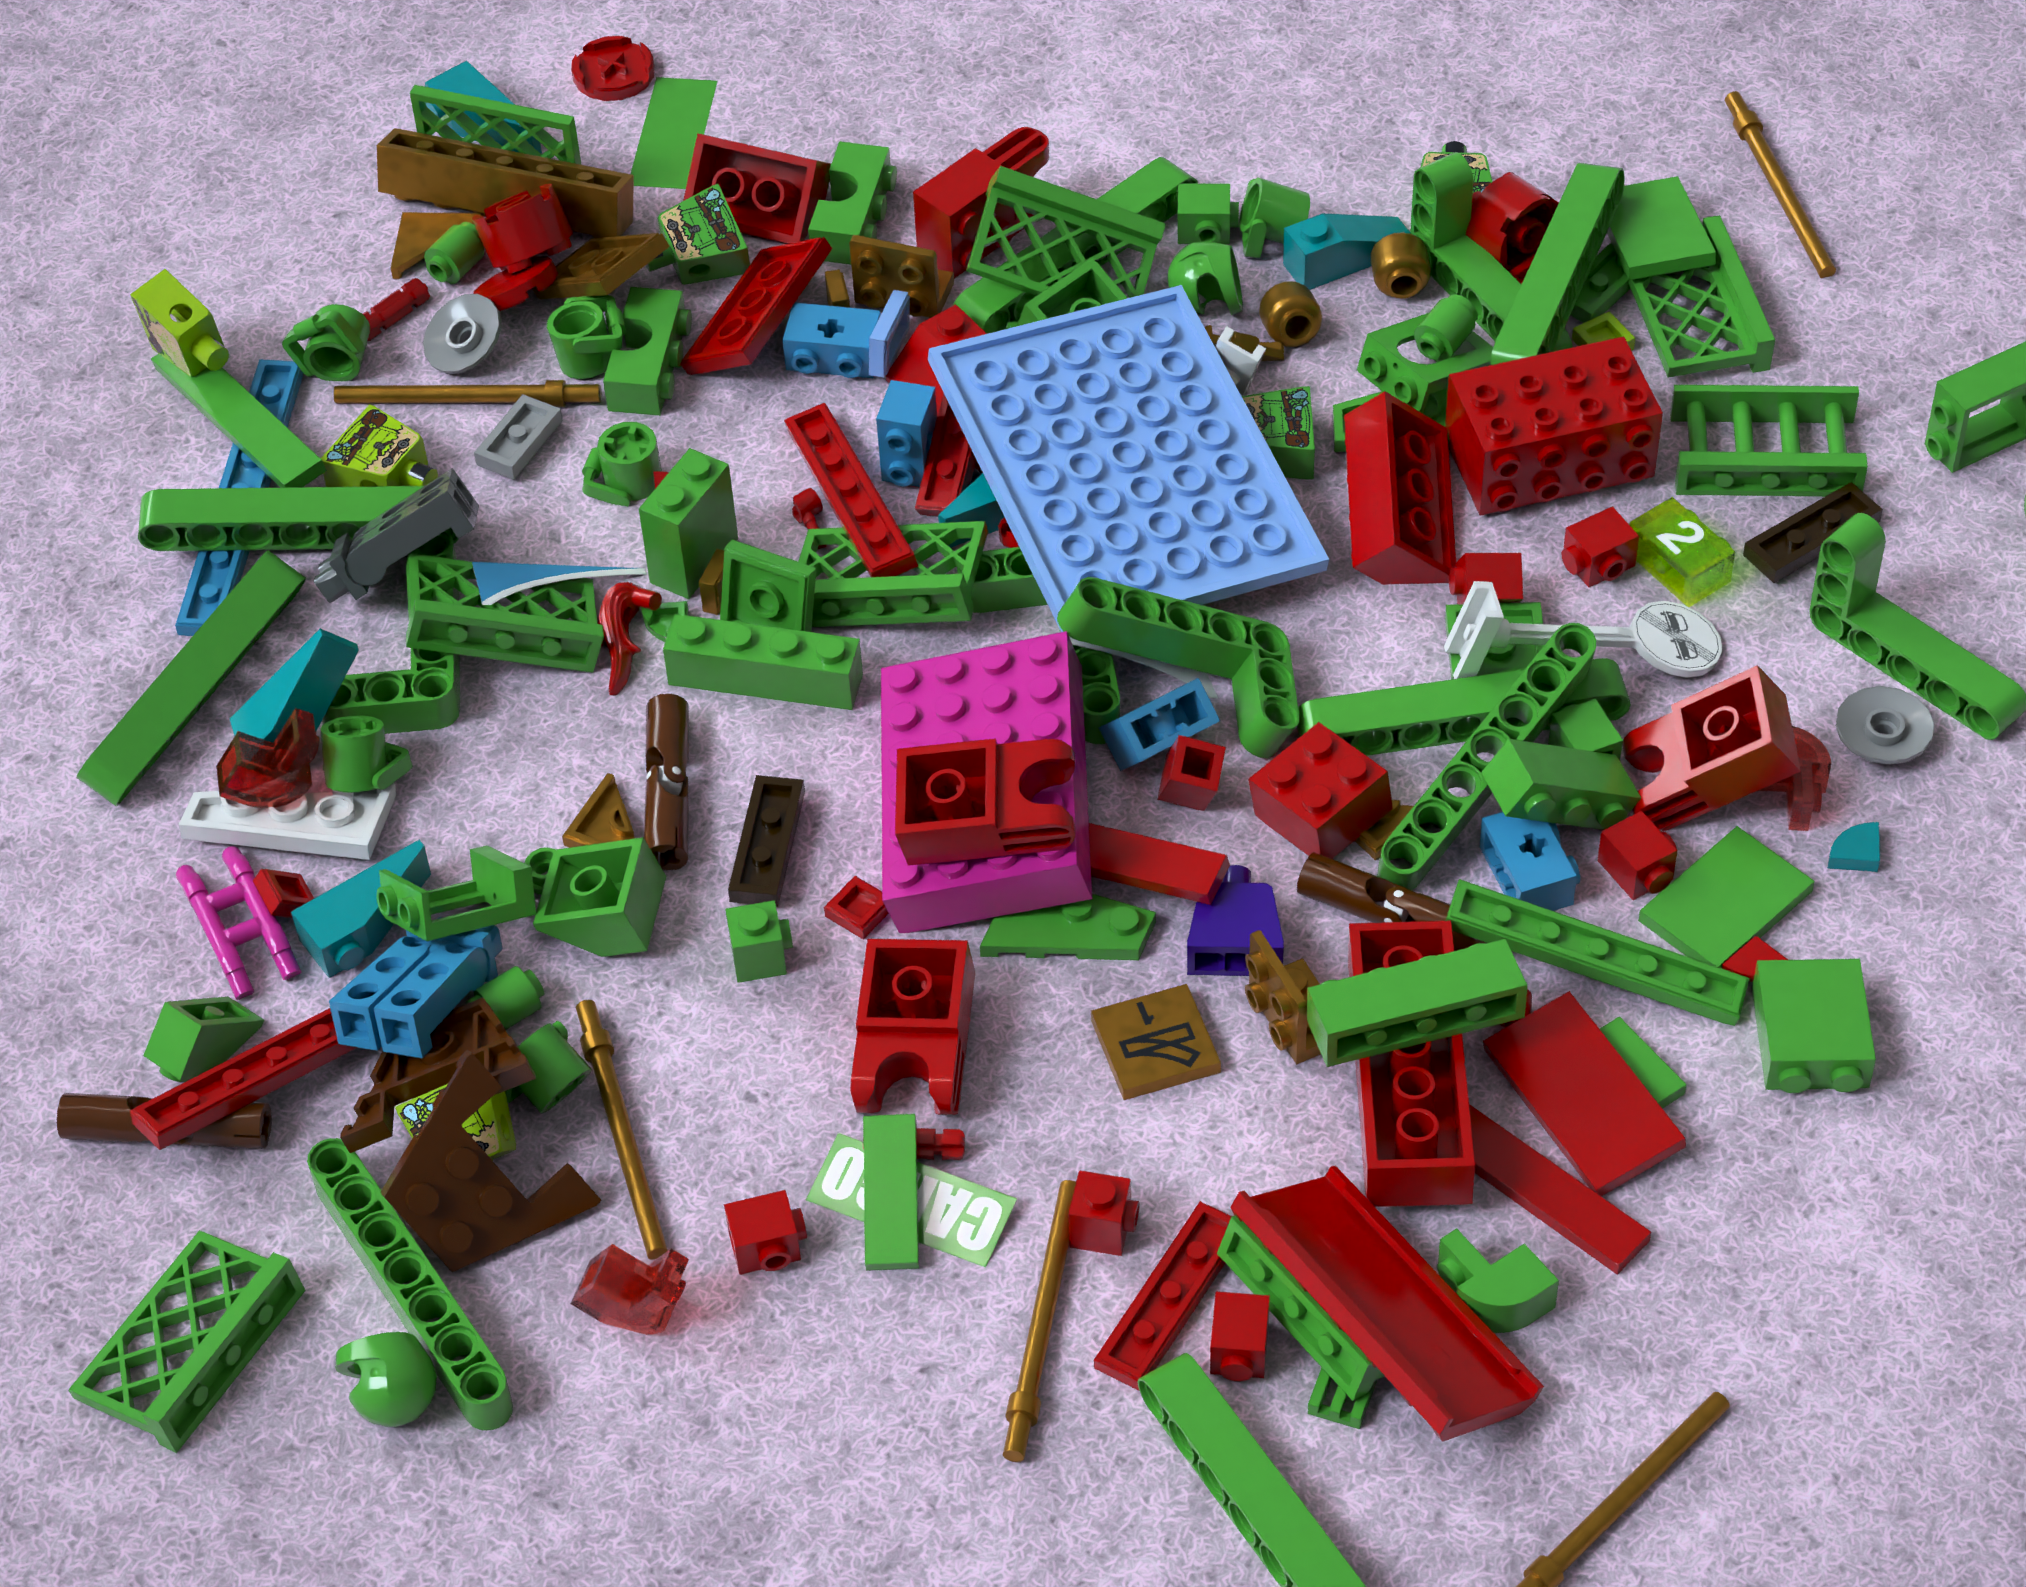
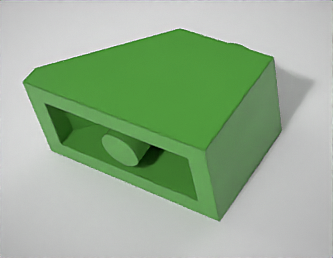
M229 996L168 1001L163 1005L143 1056L158 1065L160 1073L166 1078L184 1083L227 1061L262 1027L264 1019Z

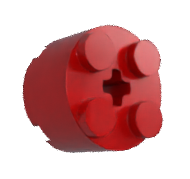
M1507 172L1490 183L1482 192L1476 191L1472 194L1471 219L1467 226L1466 236L1489 252L1509 272L1537 252L1559 202L1513 172Z
M552 184L539 186L542 194L531 197L526 190L485 208L484 212L487 218L477 214L472 217V221L493 268L500 267L501 271L507 269L509 274L532 265L533 262L530 257L547 252L548 256H551L572 246L569 237L573 234V231Z

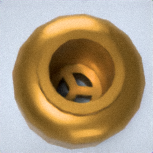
M1404 232L1393 233L1383 237L1373 247L1371 251V266L1374 282L1379 291L1387 296L1402 299L1414 296L1426 287L1430 280L1431 268L1427 248L1420 238Z
M1284 281L1274 285L1265 293L1260 302L1259 314L1266 331L1275 342H1282L1285 347H1298L1308 343L1317 335L1321 328L1322 313L1320 306L1312 292L1305 285L1298 282Z

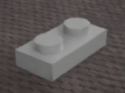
M522 394L474 452L476 465L515 480L562 423L561 409Z

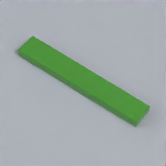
M160 354L151 358L155 369L279 487H304L327 471L322 459L225 369L221 368L211 371L205 368L196 376H188Z
M1458 880L1445 920L1451 921L1452 931L1486 943L1506 939L1513 952L1723 1024L1735 1026L1740 1018L1749 982L1748 977L1470 882Z

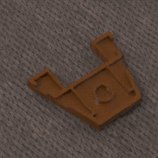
M483 997L453 1009L430 1034L433 1048L423 1058L382 1051L370 1075L374 1086L371 1092L359 1096L353 1108L358 1117L353 1127L351 1124L345 1125L340 1135L349 1153L392 1137L394 1107L448 1084L458 1068L455 1065L466 1050L471 1051L503 1087L496 1094L536 1079V1074L527 1058L521 1053L515 1041L506 1032L502 1023Z
M466 1050L455 1065L458 1068L445 1090L441 1089L432 1104L434 1108L418 1135L414 1134L380 1192L451 1272L457 1271L591 1209L602 1201L568 1163L526 1199L467 1133L462 1124L503 1088L469 1050Z

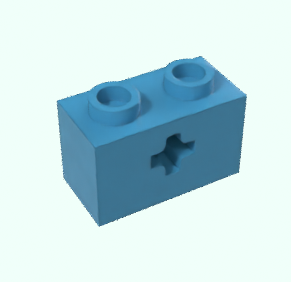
M795 302L791 308L783 336L786 370L805 374L821 373L841 375L847 378L861 377L873 379L874 376L869 375V338L881 316L880 310Z
M894 380L890 381L876 418L882 481L892 482L898 486L910 485L920 487L937 421L935 387Z
M1197 678L1099 727L1121 771L1171 747L1178 735L1190 737L1220 722V719L1200 679Z
M1503 812L1482 818L1479 847L1505 895L1552 911L1574 905L1575 888L1580 883V872L1574 857L1571 855L1566 856L1560 845V834L1556 823L1506 817Z

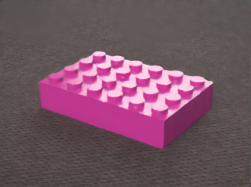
M1067 631L881 668L882 901L898 932L911 933L1092 899L1082 666ZM996 738L998 744L1058 739L1072 747L1075 752V770L1070 780L1064 784L1041 790L1031 800L1033 803L1061 805L1073 817L1076 829V837L1069 847L1056 851L908 866L895 835L897 749Z

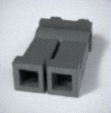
M451 468L362 526L354 534L353 539H351L348 533L336 539L331 556L319 564L320 574L315 576L314 583L329 603H332L347 592H350L354 599L357 600L368 593L370 585L378 583L384 577L388 566L450 527L458 539L474 530L479 504L455 470Z

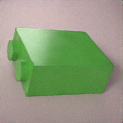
M689 448L640 506L639 516L651 584L690 599L699 588V580L716 549L724 550L725 546L732 539L736 541L739 539L728 463Z
M1860 959L1757 960L1752 994L1765 1090L1800 1093L1807 1089H1835L1839 1092H1852L1859 1088H1870L1876 1057Z

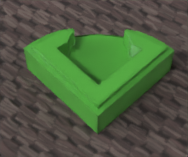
M687 601L661 603L656 611L641 607L642 618L646 628L653 636L663 642L666 641L674 615L689 616Z

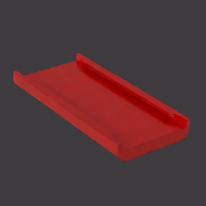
M1336 1165L1331 1166L1324 1177L1252 1197L1245 1190L1238 1192L1230 1207L1234 1215L1240 1222L1243 1221L1261 1240L1264 1248L1284 1265L1295 1277L1298 1285L1305 1292H1308L1329 1314L1332 1322L1339 1330L1342 1329L1362 1350L1374 1368L1377 1367L1395 1386L1409 1406H1413L1428 1422L1442 1442L1520 1415L1536 1401L1544 1388L1542 1383Z

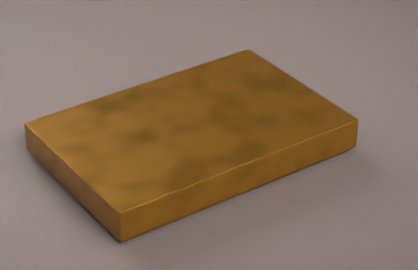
M662 233L593 238L555 266L558 275L556 280L547 289L538 291L536 286L532 289L539 299L608 295L670 246Z

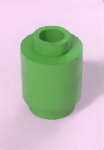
M462 222L460 225L451 226L426 250L424 255L426 268L435 280L455 284L483 258L485 248L475 225L470 222Z
M1452 294L1448 298L1439 300L1414 331V338L1419 351L1425 357L1432 360L1442 361L1451 358L1475 329V321L1478 317L1475 306L1467 298L1457 294Z
M514 966L473 991L474 997L465 1003L468 1004L483 997L505 1030L540 1010L542 1005L539 998L544 996L545 993L540 981L530 969L523 972L518 966Z

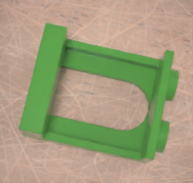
M1428 313L1368 333L1357 367V371L1382 392L1386 391L1423 414L1429 395L1448 388L1449 374L1491 365L1493 347L1472 331L1451 358L1442 361L1435 360L1437 363L1418 364L1406 359L1398 352L1397 347L1415 340L1414 331Z
M488 845L470 849L473 880L427 891L387 869L379 870L381 887L377 889L376 893L377 904L385 919L425 941L435 940L536 915L532 868ZM483 902L492 905L431 920V915Z

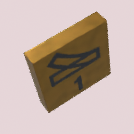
M1187 984L1091 1010L1092 1025L1123 1100L1221 1073V1061Z

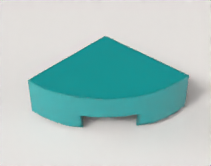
M1879 822L1858 824L1842 832L1831 847L1827 868L1878 872L1880 864Z

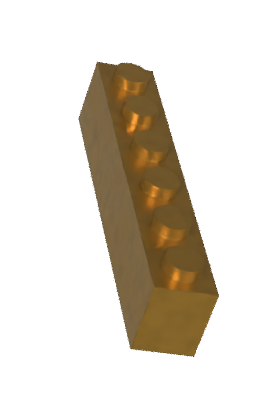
M394 128L377 144L378 192L394 195L399 200L416 199L431 202L439 208L456 207L486 216L484 209L503 199L526 190L533 197L540 193L542 194L539 186L552 184L572 231L591 234L594 238L621 236L633 223L634 175L397 128Z

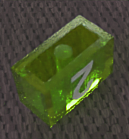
M1673 497L1630 521L1629 525L1639 535L1636 561L1687 607L1694 605L1731 582L1735 551L1724 538L1718 537L1700 521L1693 511L1686 509Z

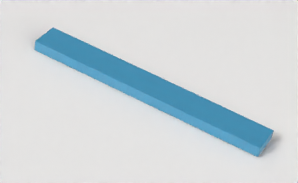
M259 359L249 393L288 428L304 373L294 361ZM233 443L219 488H269L272 479ZM250 550L198 552L175 624L178 635L193 636L240 582Z

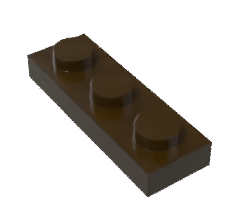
M1850 482L1745 542L1743 556L1769 580L1776 583L1819 558L1820 547L1823 541L1853 515L1865 513L1879 523L1883 509L1855 484Z
M756 775L728 887L729 902L756 904L775 900L776 907H778L805 795L804 780Z

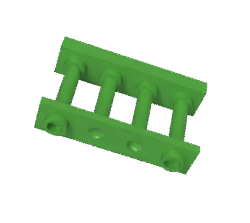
M1674 385L1670 421L1687 422L1689 451H1679L1675 478L1676 495L1825 497L1850 482L1863 491L1868 467L1866 453H1847L1844 423H1854L1859 387ZM1706 422H1733L1736 452L1708 451ZM1752 422L1779 423L1782 452H1755ZM1798 423H1826L1829 453L1801 452Z

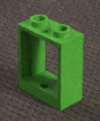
M2026 341L1937 381L1924 444L1930 456L1935 460H1940L1952 473L2026 439ZM2001 399L2000 404L1969 418L1970 412Z

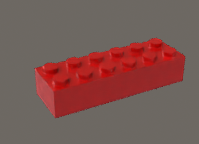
M1451 921L1349 923V977L1368 973L1377 968H1389L1417 961L1429 955L1437 956L1454 951ZM1462 1033L1355 1060L1365 1197L1374 1207L1472 1204L1475 1160Z

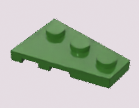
M1092 894V899L994 917L980 945V957H998L999 953H1025L1026 958H1045V954H1074L1078 959L1139 961L1156 924V912Z

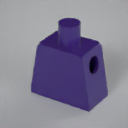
M1231 865L1211 905L1196 902L1187 939V975L1249 976L1245 956L1250 953V934L1261 930L1283 964L1284 940L1273 888L1267 883H1251V871L1247 867L1242 865Z

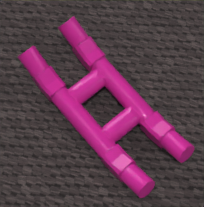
M230 846L223 851L222 859L228 867L235 884L208 894L201 877L190 865L179 867L176 871V878L197 915L235 998L240 1000L252 995L254 989L236 949L238 945L263 936L283 980L299 975L301 970L284 930L277 918L270 914L253 883L255 875L250 863L239 848ZM246 901L254 918L225 929L217 912Z

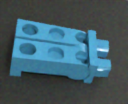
M495 925L430 941H425L406 930L407 936L398 939L329 1000L338 1044L376 1051L382 1047L383 1052L423 1058L433 1048L430 1037L433 1030L470 990L475 991L485 982H489L498 976L495 957L503 949L498 927Z

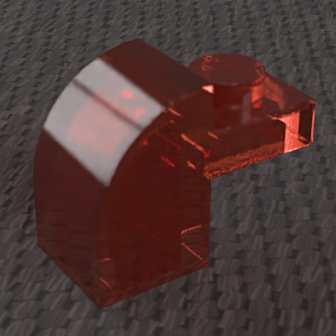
M295 708L274 743L238 731L216 765L220 797L256 808L280 807L302 797L312 787L310 763L315 758L320 743L319 736L316 735L313 714Z
M1792 726L1801 772L1758 791L1786 792L1788 830L1808 831L1812 813H1820L1822 793H1826L1831 769V758L1826 747L1817 737L1806 730Z
M611 1244L589 1261L570 1304L607 1325L645 1335L661 1333L665 1330L674 1307L685 1289L686 1281L681 1279L689 1259L671 1248L647 1265L614 1244Z

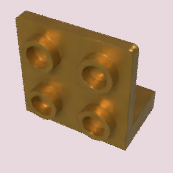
M859 235L852 236L849 245L855 303L864 304L871 308H885L893 290L908 292L910 296L911 316L931 318L942 311L954 285V273L937 269V254L934 250Z
M1261 930L1251 933L1250 953L1245 956L1249 971V984L1245 985V994L1251 1008L1255 1013L1263 1012L1269 1021V1032L1274 1044L1280 1051L1287 1049L1296 1065L1321 1055L1307 1022V988L1320 985V983L1303 958L1283 965Z

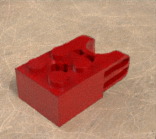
M1030 127L1015 129L983 152L977 148L973 149L913 191L917 247L936 252L937 268L939 270L953 272L954 279L967 270L987 200L986 192L991 177L1000 166L1034 177L1049 160L1048 137L1041 131ZM997 202L993 215L1002 231L1020 223L1012 207ZM1026 213L1029 218L1034 216L1032 214ZM989 228L987 238L994 235L991 228ZM1023 229L1007 236L1006 238L1008 242H1010L1012 238ZM998 241L984 248L981 260L998 247L1001 248Z
M1758 665L1672 704L1671 713L1632 730L1623 739L1624 758L1633 767L1644 772L1653 773L1661 771L1654 781L1638 791L1641 799L1633 808V814L1642 810L1660 831L1670 830L1801 772L1786 694Z
M996 738L897 749L895 835L908 866L1056 851L1069 847L1076 837L1075 822L1069 812L1061 805L1033 803L1031 800L1041 790L1064 784L1070 780L1075 770V752L1072 747L1058 739L998 744Z
M867 939L856 1019L857 1037L850 1085L857 1113L880 1112L884 1096L891 1085L902 1078L915 1077L929 1083V1093L935 1101L934 1110L936 1114H958L975 981V968L968 940Z

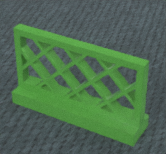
M414 85L410 91L418 133L432 135L437 132L443 138L468 143L476 140L484 146L509 151L516 148L520 153L550 159L556 156L560 161L582 165L574 116ZM426 103L436 104L446 114L439 118L426 106ZM464 111L475 112L485 123L478 126ZM505 118L515 120L525 131L518 134L503 120ZM454 120L468 135L464 138L460 137L447 123ZM550 127L562 130L564 139L558 142L543 128ZM493 128L508 143L501 146L486 132ZM533 136L548 150L541 154L526 140Z
M1003 166L998 168L989 181L986 192L987 200L967 266V272L1037 296L1048 289L1049 285L1055 284L1091 258H1094L1097 262L1107 257L1118 279L1114 280L1117 286L1122 284L1129 298L1144 294L1156 247L1162 240L1166 223ZM997 202L1012 207L1020 223L1002 231L993 215ZM1026 213L1032 214L1034 216L1029 218ZM1042 219L1052 221L1062 237L1043 245L1032 224ZM1068 227L1075 229V231L1070 233ZM989 228H991L994 235L987 238ZM1024 228L1036 250L1017 258L1006 237ZM1084 233L1095 236L1103 250L1086 260L1074 238ZM997 241L1009 263L999 268L980 262L984 248ZM1109 242L1115 243L1117 245L1111 247ZM1066 243L1077 264L1059 273L1047 251ZM1126 247L1143 253L1140 267L1126 274L1115 252ZM1037 256H1040L1051 276L1040 283L1030 280L1021 264ZM1013 269L1014 272H1015V274L1010 273V272H1007V271ZM1137 277L1135 286L1133 287L1130 280Z
M1720 215L1703 218L1702 223L1716 251V265L1685 270L1678 280L1665 274L1629 280L1628 284L1668 378L1749 364L1753 373L1770 370L1775 338ZM1694 275L1710 282L1711 286L1705 292L1687 284V282ZM1652 282L1670 291L1662 299L1646 292L1645 288ZM1678 294L1698 302L1692 311L1672 303ZM1706 306L1724 313L1725 317L1720 323L1700 315ZM1663 313L1683 321L1677 330L1659 323L1658 320ZM1691 326H1695L1711 333V335L1704 343L1685 333ZM1719 338H1723L1736 344L1739 350L1725 352L1714 347ZM1676 345H1679L1697 354L1693 358L1675 360L1672 350Z
M971 521L897 525L908 544L913 541H927V543L913 551L918 567L913 568V570L918 575L901 576L902 574L890 577L856 578L867 570L843 527L808 529L798 562L815 567L816 577L821 573H825L829 577V579L815 580L812 627L971 621L974 611L971 593L988 534L986 522ZM971 538L969 543L956 551H953L948 546L958 539ZM819 545H839L822 557L816 553ZM937 552H940L945 557L928 569L921 564V562ZM848 556L856 560V562L840 572L833 568L834 565ZM955 567L962 571L961 574H946Z
M414 553L408 554L406 561L409 617L406 632L407 648L594 672L604 634L603 625L597 624L593 579L578 578L532 587L530 589L534 592L527 596L519 591L505 597L512 602V604L503 607L498 602L492 605H482L478 588L468 581V579H476L471 561ZM419 571L435 573L442 579L433 583L419 573ZM454 587L466 597L457 601L445 591ZM560 592L581 594L582 598L571 602ZM547 600L559 610L550 614L538 604Z
M1232 1216L1217 1252L1219 1257L1254 1294L1270 1295L1269 1311L1352 1401L1369 1393L1373 1382L1384 1377V1374L1377 1367L1374 1368L1362 1350L1342 1329L1339 1330L1332 1322L1329 1314L1308 1292H1305L1298 1285L1295 1277L1284 1265L1264 1248L1261 1240L1243 1221L1240 1222L1236 1216Z
M199 1230L69 1388V1392L74 1399L153 1434L159 1445L177 1453L306 1290L289 1258L274 1252L269 1258H265ZM205 1251L219 1256L220 1265L193 1273V1265ZM252 1270L257 1272L245 1287L233 1290L231 1277ZM222 1280L223 1294L197 1302L195 1288ZM186 1291L188 1305L161 1313L160 1306L168 1296ZM226 1308V1312L213 1327L201 1330L200 1316ZM190 1320L191 1334L164 1342L163 1328ZM153 1331L155 1345L128 1353L127 1346L135 1336ZM194 1349L193 1353L180 1368L168 1371L166 1357ZM157 1360L159 1374L131 1382L130 1368ZM120 1372L122 1386L101 1393L93 1390L102 1377ZM161 1390L160 1394L145 1412L135 1409L134 1397Z

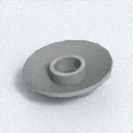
M464 294L448 301L435 313L426 328L423 340L424 354L431 366L445 374H458L480 364L489 356L498 342L502 327L500 311L489 298L480 294Z
M1885 686L1863 688L1849 695L1838 708L1835 725L1840 740L1852 753L1870 762L1888 765L1908 762L1923 754L1932 742L1934 721L1929 709L1916 696L1898 688Z

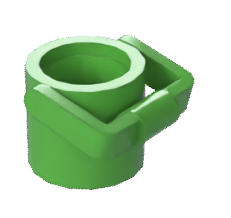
M1259 177L1250 180L1239 219L1244 257L1260 258L1265 239L1284 244V228L1308 219L1310 210L1309 193Z
M601 295L568 298L564 305L552 312L547 320V330L563 374L570 378L586 379L602 374L607 370L612 349L620 350L622 348V336L625 334L626 328L622 311L617 308L613 296Z
M338 304L327 305L319 309L315 315L295 324L293 329L284 338L282 346L307 377L316 376L325 381H350L358 375L370 334L369 321L362 313L352 307ZM308 338L307 345L304 350L297 341H303Z
M622 422L606 429L599 437L597 447L591 449L582 469L584 475L583 493L607 503L627 507L631 501L648 498L655 490L653 472L662 471L657 439L653 430L647 425L638 422ZM601 471L605 485L594 482L595 479L599 478Z
M339 717L324 723L320 728L325 784L334 791L363 792L372 789L384 790L413 767L407 749L385 742L384 724L382 720L375 717Z
M561 1022L548 1023L518 1046L534 1070L536 1079L506 1090L507 1103H510L523 1093L541 1114L545 1113L572 1093L591 1073L592 1069L567 1042L568 1032Z

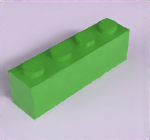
M675 614L663 647L668 685L853 710L863 677L860 639Z
M1506 939L1490 943H1478L1465 949L1437 956L1429 955L1417 961L1389 968H1377L1368 973L1340 980H1328L1320 985L1308 987L1307 1022L1326 1067L1525 1018L1527 983Z

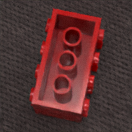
M1624 336L1449 374L1445 427L1449 437V449L1480 516L1655 477L1663 412Z

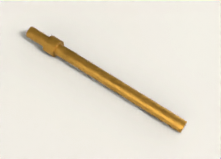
M1730 92L1725 97V103L1734 118L1733 127L1742 141L1746 140L1820 278L1833 276L1836 268L1762 134L1763 125L1754 111L1748 109L1740 92Z
M546 380L545 385L335 386L334 402L516 403L524 394L555 407H565L566 402H601L602 390L600 384L566 385L565 380Z
M583 1000L576 1005L577 1015L583 1032L580 1038L585 1060L592 1063L647 1257L650 1260L662 1258L668 1254V1250L611 1057L614 1054V1047L610 1033L602 1027L595 1002L593 1000Z
M1064 1180L1060 1183L1016 1392L1011 1393L1009 1396L1005 1414L1009 1427L1003 1457L1012 1462L1024 1460L1030 1428L1038 1422L1041 1400L1037 1395L1069 1247L1068 1214L1076 1182L1072 1180Z
M1713 1392L1548 1556L1540 1555L1524 1570V1579L1516 1587H1557L1564 1580L1563 1572L1730 1408L1726 1397L1719 1392Z

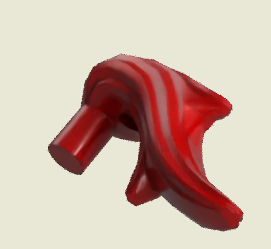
M631 582L617 583L607 591L598 617L597 624L603 625L604 634L601 647L606 645L611 656L610 695H617L624 688L631 673L633 655L641 652V649L631 641L629 636L631 620L637 614L640 607L656 611L662 602L660 593L641 588Z

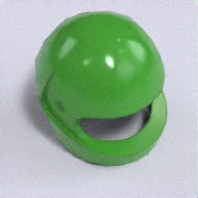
M1210 241L1193 242L1176 254L1169 266L1168 286L1171 288L1182 285L1197 314L1204 315L1206 304L1212 300L1224 301L1228 306L1231 316L1243 312L1239 272L1231 245ZM1198 293L1206 299L1204 303L1200 304Z
M386 1332L370 1335L352 1341L336 1352V1371L349 1377L360 1378L359 1383L350 1392L349 1400L356 1411L372 1424L398 1427L411 1423L419 1418L431 1403L436 1391L437 1375L432 1359L415 1335L406 1332Z

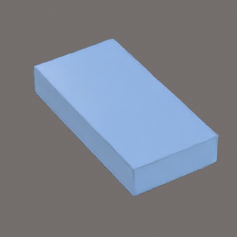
M893 290L869 338V375L884 378L887 375L909 330L910 296L908 292Z

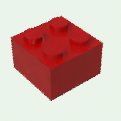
M1320 722L1248 779L1255 816L1308 856L1315 852L1333 859L1360 837L1361 833L1365 830L1367 831L1393 809L1388 771Z

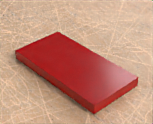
M818 237L761 249L681 360L680 365L689 375L751 365L831 252L832 247L826 238Z
M1570 991L1483 1040L1484 1051L1587 1186L1601 1197L1686 1148V1139Z

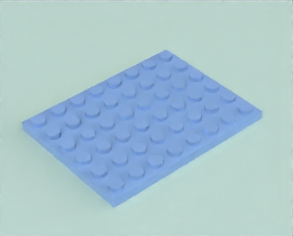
M1182 285L929 348L928 362L1061 632L1063 630L1057 621L1058 612L1077 584L1086 577L1099 578L1204 605L1327 571L1329 558Z

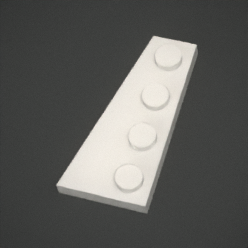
M395 782L384 790L372 789L363 792L332 790V792L305 793L304 786L284 787V790L274 795L260 796L258 789L194 792L179 822L181 839L370 860L396 797Z

